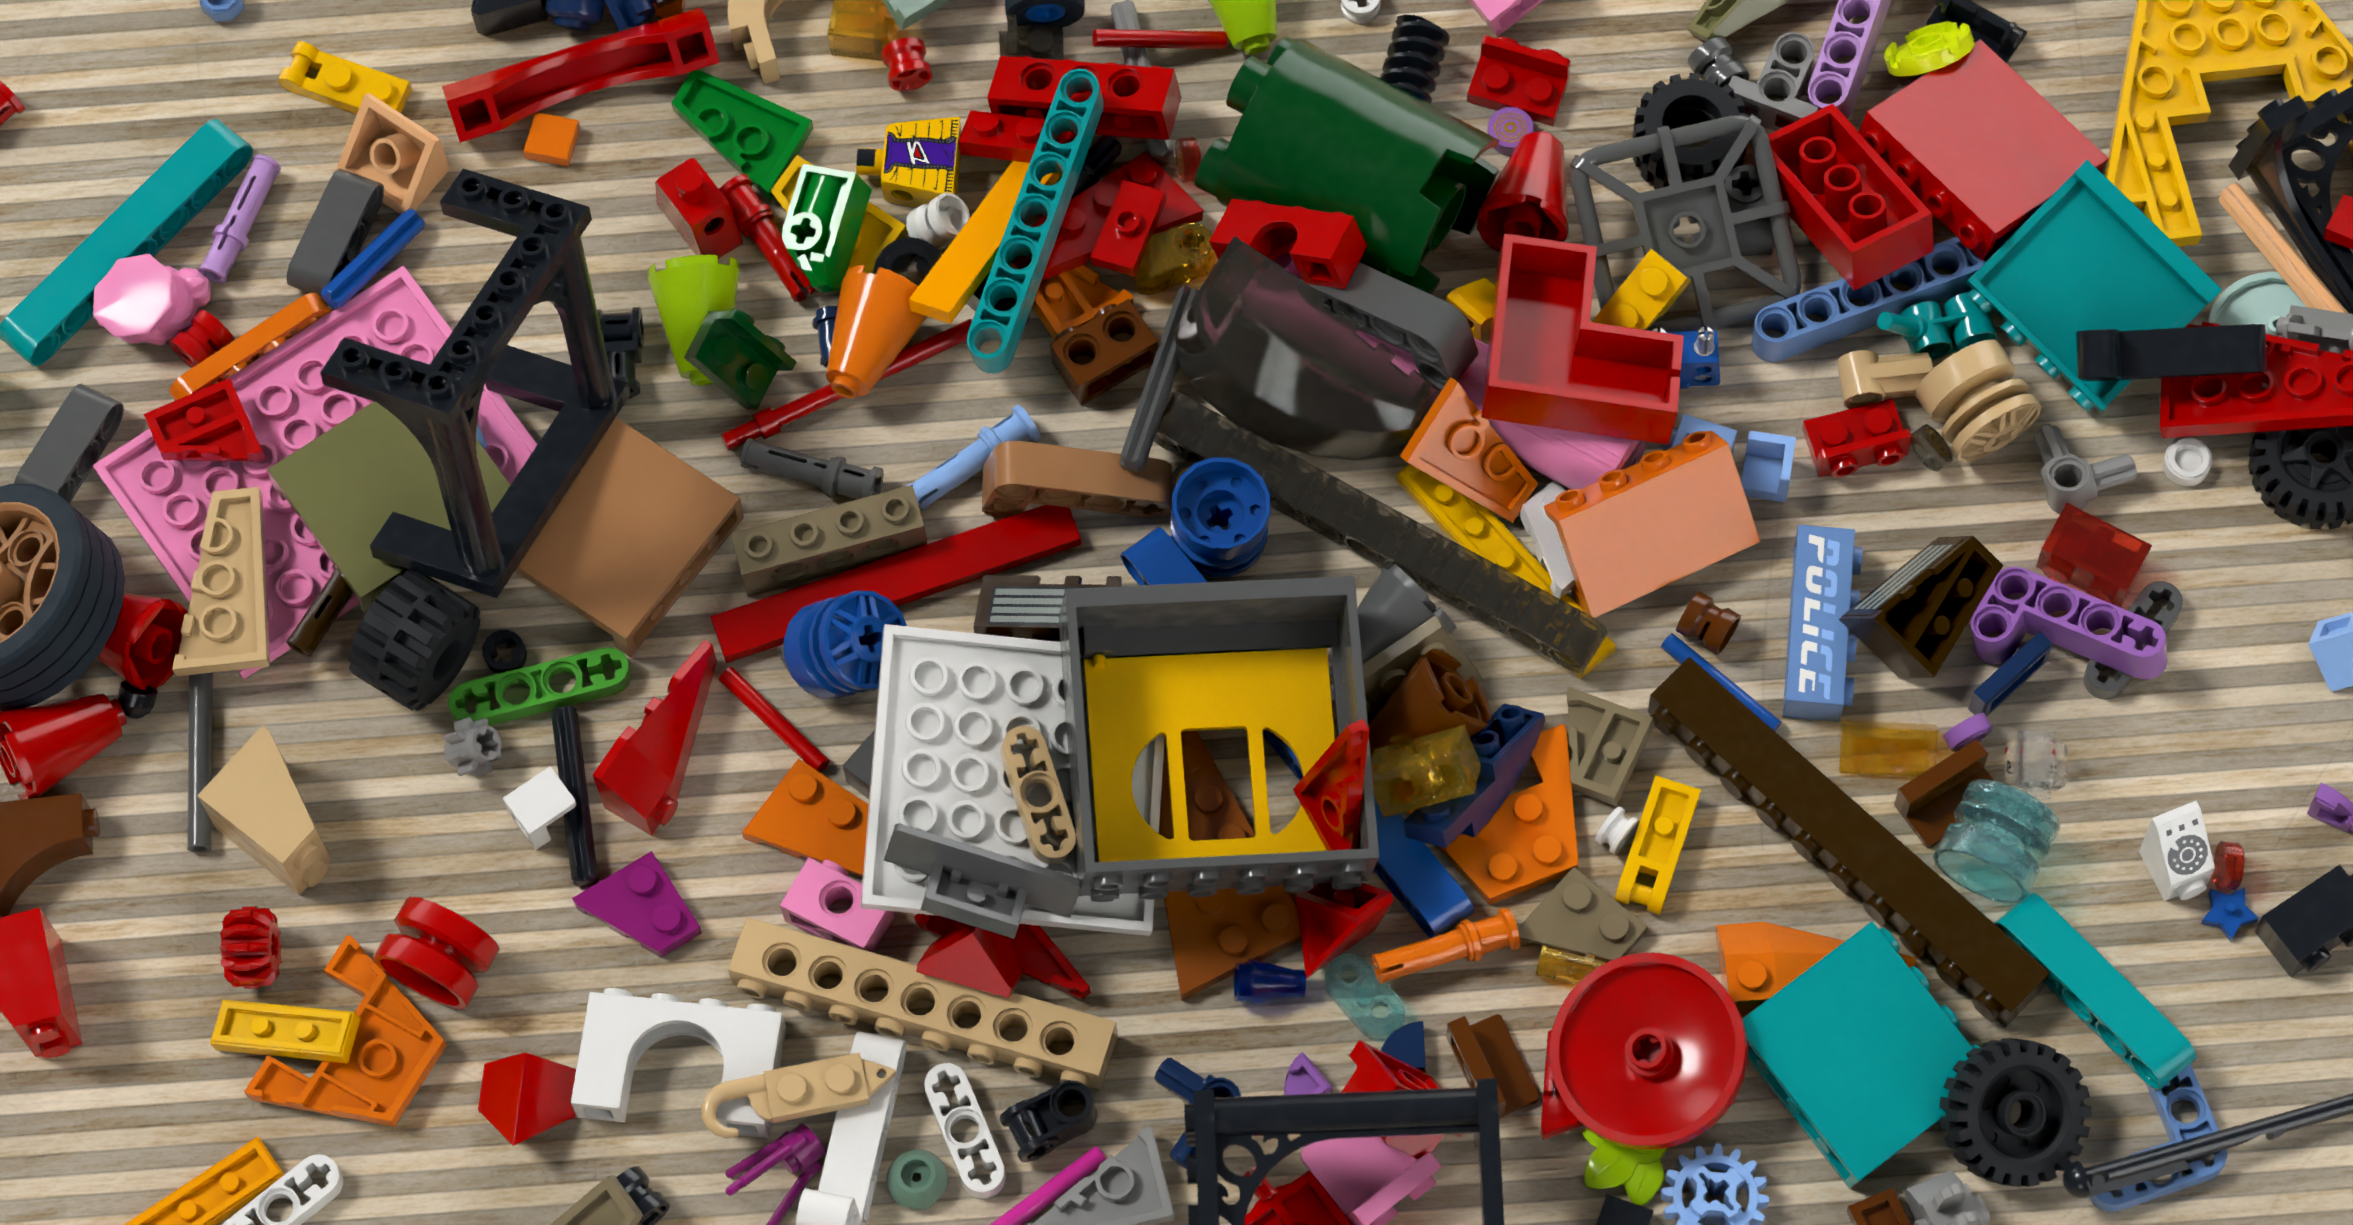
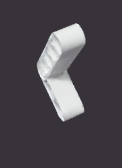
M859 1031L856 1033L851 1054L860 1052L862 1059L895 1069L896 1076L869 1098V1105L838 1110L836 1112L818 1191L806 1188L803 1190L798 1206L796 1225H867L904 1067L907 1047L906 1040ZM880 1072L877 1076L883 1078L886 1074Z

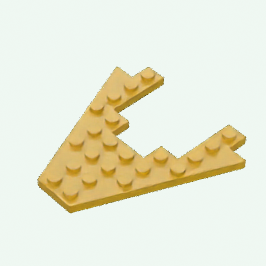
M2314 0L2136 1L2105 177L2139 210H2142L2143 214L2178 247L2198 245L2202 232L2170 126L2207 122L2211 110L2202 82L2282 74L2290 100L2300 95L2309 109L2314 108L2312 103L2329 90L2336 89L2338 93H2341L2351 87L2350 82L2353 79V46ZM2352 139V140L2349 142V146H2350V150H2351V153H2352V156H2353V139Z

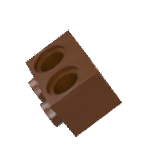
M1127 299L1118 305L1110 304L1096 313L1094 319L1078 328L1076 326L1069 327L1058 334L1054 342L1050 343L1052 364L1082 406L1151 366L1158 349V340L1132 302ZM1118 333H1128L1133 336L1125 342H1117L1112 339ZM1081 355L1093 358L1090 363L1085 365L1072 362L1073 359Z

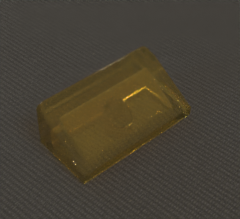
M1841 720L1839 773L1917 777L1936 765L1938 746L1937 726L1933 724Z

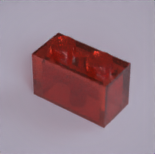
M2066 503L2041 548L2036 567L2043 570V573L2049 579L2062 584L2069 583L2085 591L2086 594L2122 608L2146 564L2152 545Z

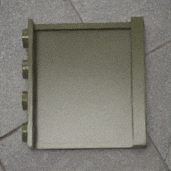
M375 401L267 469L273 488L283 501L287 500L357 596L361 609L365 614L381 592L399 575L402 576L409 570L373 558L370 544L392 512L451 530L436 472L427 452L412 432L398 418ZM476 439L478 462L490 509L493 512L510 487V483Z

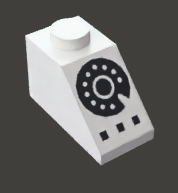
M2197 801L2152 818L2139 852L2163 900L2167 901L2177 896L2181 900H2187L2204 892L2207 889L2206 885L2209 883L2215 865L2201 808Z

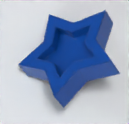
M2245 887L2231 894L2209 889L2208 895L2211 909L2201 924L2220 928L2231 942L2239 927L2258 921L2259 918L2245 905Z

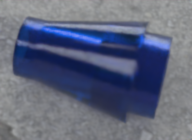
M1248 959L1247 963H1236L1233 981L1235 1002H1246L1247 1007L1288 999H1304L1306 990L1305 970L1291 969L1253 959Z

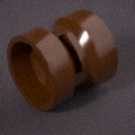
M1699 591L1682 614L1676 631L1689 639L1698 638L1703 641L1705 649L1715 655H1719L1733 636L1740 622L1741 615L1730 608L1720 609L1714 605L1713 598Z

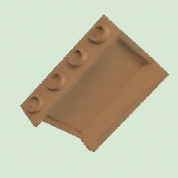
M615 418L515 572L611 634L616 648L632 657L743 520L741 500L737 495L626 423Z

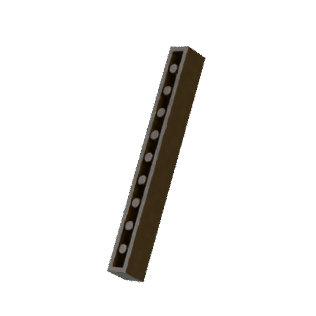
M1688 657L1650 694L1648 713L1653 717L1655 727L1667 736L1673 734L1686 745L1685 751L1694 762L1702 767L1706 765L1711 767L1721 776L1720 781L1728 792L1737 798L1745 797L1756 807L1755 811L1758 817L1768 827L1774 830L1779 827L1792 839V846L1803 858L1808 861L1815 859L1828 871V878L1838 889L1845 893L1851 891L1864 902L1863 907L1873 920L1881 925L1887 923L1898 932L1901 943L1908 951L1918 957L1924 955L1937 967L1936 972L1938 976L1948 986L1954 989L1960 987L1973 999L1974 1007L1983 1017L1989 1021L1997 1020L2006 1028L2044 989L2050 974L2046 968L1692 658Z

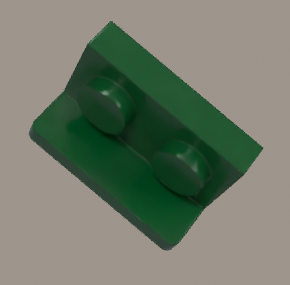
M738 309L708 311L684 358L745 409H758L777 371H792L797 363L796 360L785 352L786 348L782 342L774 337L763 334L754 326V319L747 313Z

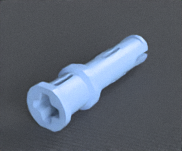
M1016 405L1012 408L1013 413L993 427L984 426L980 429V433L977 434L978 440L913 483L906 485H913L919 508L924 511L927 509V506L983 470V464L999 443L1005 441H1033L1036 443L1041 439L1040 432L1023 407Z

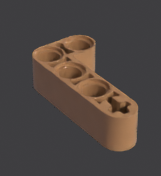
M1005 441L995 446L983 464L982 512L990 517L1007 518L1024 512L1029 503L1138 517H1161L1171 512L1172 466L1165 460L1148 457L1144 469L1135 473L1132 470H1125L1120 466L1121 454L1025 441Z

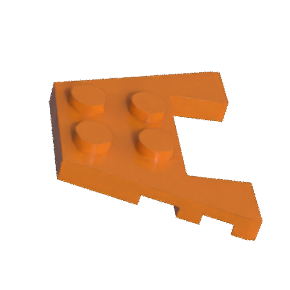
M1564 724L1541 732L1530 756V761L1540 784L1507 796L1498 811L1475 838L1460 834L1447 848L1439 847L1449 857V862L1489 905L1561 878L1573 867L1578 870L1568 740ZM1431 774L1392 789V798L1401 810L1404 809L1410 815L1437 788V785Z
M347 934L325 967L324 972L327 977L364 997L354 1011L359 1016L360 1023L349 1062L322 1061L313 1076L308 1078L268 1055L244 1092L253 1101L395 1127L447 1045L444 1039L407 997L389 980L384 971L366 954L360 944Z

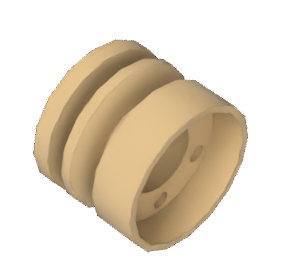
M1994 339L1977 342L1952 354L1934 367L1916 388V397L1931 420L1936 423L1946 422L1942 427L1941 435L1945 441L1952 444V452L1962 462L1975 461L2006 446L2025 432L2041 413L2042 406L2034 395L2028 394L2029 386L2020 378L2011 379L2015 374V365L2000 343Z

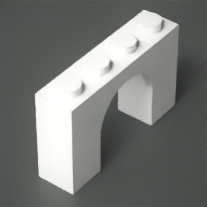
M619 988L604 989L603 993L590 992L571 1098L574 1112L578 1118L625 1123L632 1077L638 1060L653 1044L672 1036H694L705 1040L715 1047L724 1061L722 1083L764 1074L763 1071L778 1069L781 1065L786 1033L782 1012H776V1009L769 1005L757 1003L747 1005V1009L728 1007L726 1002L712 998L700 999L699 1004L680 1002V998L665 993L652 994L651 998L634 997L631 992ZM748 1097L726 1101L718 1106L716 1116L721 1125L728 1128H737L739 1135L769 1138L771 1122L764 1121L756 1115Z

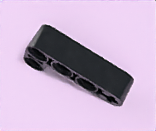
M2265 324L2131 331L2102 329L2076 332L2077 378L2080 381H2113L2267 372Z

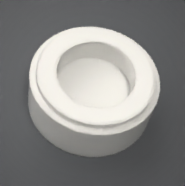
M2183 437L2173 441L2168 446L2163 458V469L2166 476L2180 486H2194L2201 483L2207 477L2212 465V455L2209 448L2202 441L2192 437Z

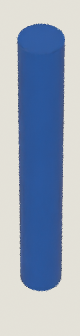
M1671 633L1664 640L1661 648L1680 664L1688 657L1692 658L1775 732L1777 731L1782 721L1681 639Z

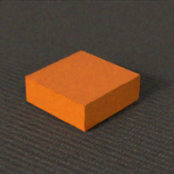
M535 112L523 151L525 159L569 167L581 128L579 120Z

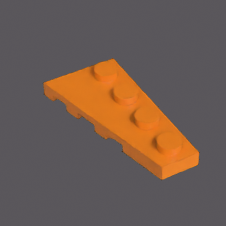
M797 759L742 831V835L745 840L757 844L762 842L781 849L782 853L799 859L802 856L805 858L810 857L820 863H823L824 860L833 861L842 866L848 873L863 878L869 804L802 760Z

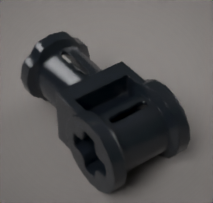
M633 307L631 312L605 314L601 309H597L612 378L628 383L630 390L628 399H631L640 394V383L636 380L635 364L642 363L641 348L644 347V326L641 307Z

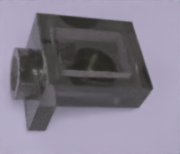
M1016 14L1007 15L1008 30L999 31L1000 56H1028L1037 59L1064 60L1063 24L1018 26Z

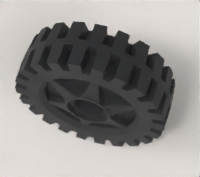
M2353 426L2255 432L2249 453V474H2253L2252 484L2255 491L2262 490L2261 500L2267 507L2273 503L2276 506L2274 511L2276 515L2282 519L2286 514L2293 516L2291 523L2301 527L2304 521H2309L2310 529L2321 530L2324 523H2328L2330 529L2340 528L2345 520L2348 525L2353 523ZM2311 454H2324L2331 462H2317Z
M2003 1038L2000 1041L1991 1040L1982 1043L1983 1048H1973L1966 1053L1967 1061H1958L1953 1067V1070L1957 1073L1955 1078L1947 1077L1943 1088L1948 1089L1949 1094L1947 1098H1940L1939 1108L1946 1110V1116L1939 1118L1941 1128L1947 1130L1949 1134L1944 1137L1947 1147L1956 1151L1953 1156L1960 1164L1968 1167L1966 1170L1990 1182L2015 1187L2039 1185V1181L2049 1182L2057 1177L2056 1171H2065L2068 1165L2071 1164L2070 1156H2079L2084 1148L2078 1143L2080 1137L2088 1138L2090 1127L2083 1124L2084 1118H2092L2091 1106L2084 1104V1099L2089 1098L2090 1095L2087 1086L2079 1083L2083 1076L2077 1068L2070 1066L2072 1061L2064 1054L2056 1052V1049L2045 1044L2015 1038ZM2018 1101L2021 1106V1115L2012 1124L2010 1109Z

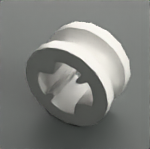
M1341 0V11L1348 21L1355 24H1365L1373 21L1378 16L1381 1L1365 0L1367 1V6L1358 7L1355 0Z
M1618 806L1599 829L1595 842L1600 845L1603 843L1609 844V852L1616 855L1631 839L1640 820L1636 817L1627 818L1625 816V809Z

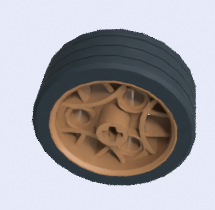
M8 484L0 486V711L36 705L58 694L80 677L101 653L115 628L123 604L125 575L121 556L112 539L56 492L36 484Z

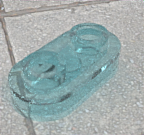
M1343 954L1334 958L1329 963L1325 972L1326 991L1363 1035L1371 1040L1386 1041L1394 1031L1404 1025L1405 1008L1402 1000L1387 983L1380 984L1378 982L1374 968L1364 958L1355 954ZM1345 971H1353L1358 975V978L1352 983H1347L1340 976ZM1377 1006H1384L1390 1013L1385 1018H1377L1372 1014V1010Z

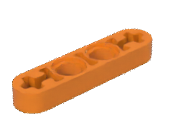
M309 293L298 298L178 377L170 387L171 397L176 401L229 378L332 311L318 293Z

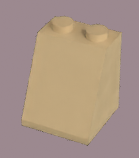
M262 725L197 796L213 825L220 833L300 896L308 886L313 887L323 879L328 871V864L332 860L270 731Z

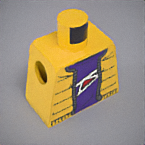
M960 117L900 122L887 125L884 149L858 148L857 174L881 176L884 200L898 205L917 208L922 204H929L931 200L943 193L957 195L961 162L958 144L962 133Z

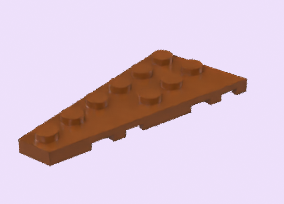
M1182 732L1181 742L1190 840L1255 837L1254 831L1198 732ZM1165 738L1159 834L1170 840L1173 839ZM1284 886L1265 887L1264 892L1252 895L1237 894L1236 888L1217 889L1215 895L1207 897H1190L1187 891H1171L1164 898L1181 1001L1301 941L1298 909L1289 893L1284 890Z

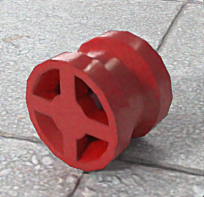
M905 37L896 39L884 46L881 51L883 64L890 69L887 74L889 86L895 91L916 90L929 83L933 77L930 64L924 61L926 48L924 41L920 38Z

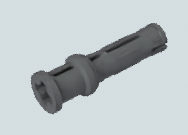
M750 438L744 444L740 459L741 467L815 485L822 488L826 496L836 498L838 494L854 499L880 494L884 478L883 468L874 466L871 470L847 464L846 458L839 456L836 458L832 457L830 460L816 458L789 449L764 444Z

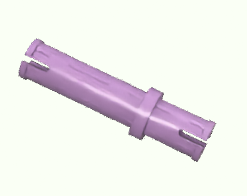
M256 154L253 157V162L235 195L223 223L218 224L212 233L214 241L198 271L213 283L224 284L238 253L246 249L249 243L247 235L277 174L281 170L279 163L268 156Z

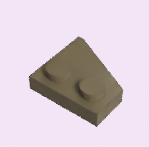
M1569 687L1566 694L1569 714L1568 735L1571 755L1570 776L1573 791L1617 806L1655 726L1654 719L1646 714Z

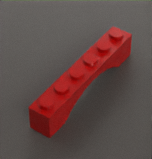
M702 7L451 83L442 86L459 142L461 143L503 130L539 110L588 92L638 80L678 76L721 62L708 19Z

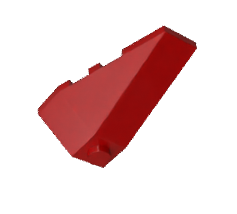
M703 640L673 674L667 688L669 694L664 699H657L655 697L651 699L645 706L644 713L646 715L641 726L637 730L628 726L592 774L604 808L651 836L660 824L665 826L671 820L678 807L677 799L717 664L713 645L706 640Z

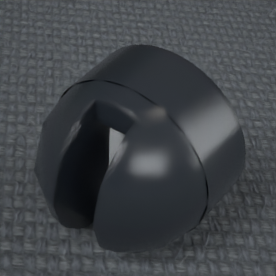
M122 681L117 700L126 717L139 719L149 714L153 709L158 690L149 685L145 687L146 690H141L130 685L127 681Z

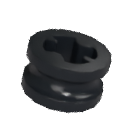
M510 630L493 632L486 638L483 644L482 655L487 666L496 674L523 668L527 661V650L522 639ZM505 643L508 649L512 644L516 646L511 651L513 656L511 661L504 663L502 658H499L498 662L493 660L498 655L496 648L499 645Z

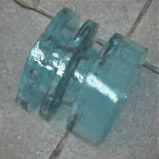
M1984 779L1971 781L1962 795L1963 801L1960 802L1954 812L1957 823H1952L1947 827L1933 855L1935 864L1955 883L1977 895L1998 902L2021 903L2027 898L2040 871L2037 860H2042L2046 857L2051 848L2050 843L2056 838L2060 830L2059 820L2046 805L2015 787Z

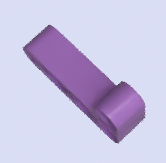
M2007 567L1997 574L1971 620L1975 653L1985 663H2004L2015 654L2026 633L2035 636L2040 631L2055 645L2135 678L2153 679L2162 674L2168 663L2165 631L2155 621L2021 567ZM2014 593H2020L2025 595L2024 597L2016 600L2006 598L2007 596ZM2054 611L2067 612V614L2062 617L2056 618L2049 616V614L2053 613ZM2101 628L2111 630V632L2105 635H2096L2092 633L2093 631ZM1991 631H1999L2003 633L2002 635L1995 638H1989L1984 636L1985 634Z

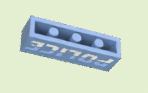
M1798 525L1794 543L1782 717L1840 722L1843 706H1852L1854 678L1845 677L1846 662H1855L1857 637L1854 634L1848 633L1849 629L1839 618L1856 605L1860 599V590H1851L1852 575H1860L1863 551L1862 547L1854 546L1855 529Z

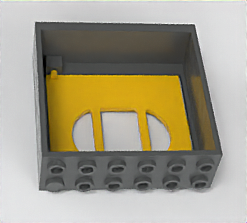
M1355 576L1065 589L1059 613V631L1073 826L1076 833L1077 878L1081 879V890L1078 896H1090L1091 901L1110 902L1113 899H1119L1120 894L1139 893L1140 899L1155 900L1167 897L1168 892L1187 891L1190 897H1207L1215 895L1217 889L1236 888L1237 894L1252 895L1264 892L1265 887L1284 886V890L1287 892H1304L1313 889V884L1332 883L1334 889L1348 890L1358 888L1362 885L1361 882L1368 881L1379 859L1369 738L1357 849L1327 851L1302 805H1300L1293 820L1277 834L1271 832L1262 731L1268 730L1289 746L1299 762L1303 777L1334 742L1327 648L1331 650L1338 736L1347 725L1364 719L1368 726ZM1080 660H1084L1099 862H1095ZM1245 729L1248 741L1255 837L1192 841L1189 838L1181 733L1184 731ZM1159 735H1163L1166 738L1173 839L1170 840L1153 830L1143 819L1135 804L1132 791V775L1135 763L1144 748Z

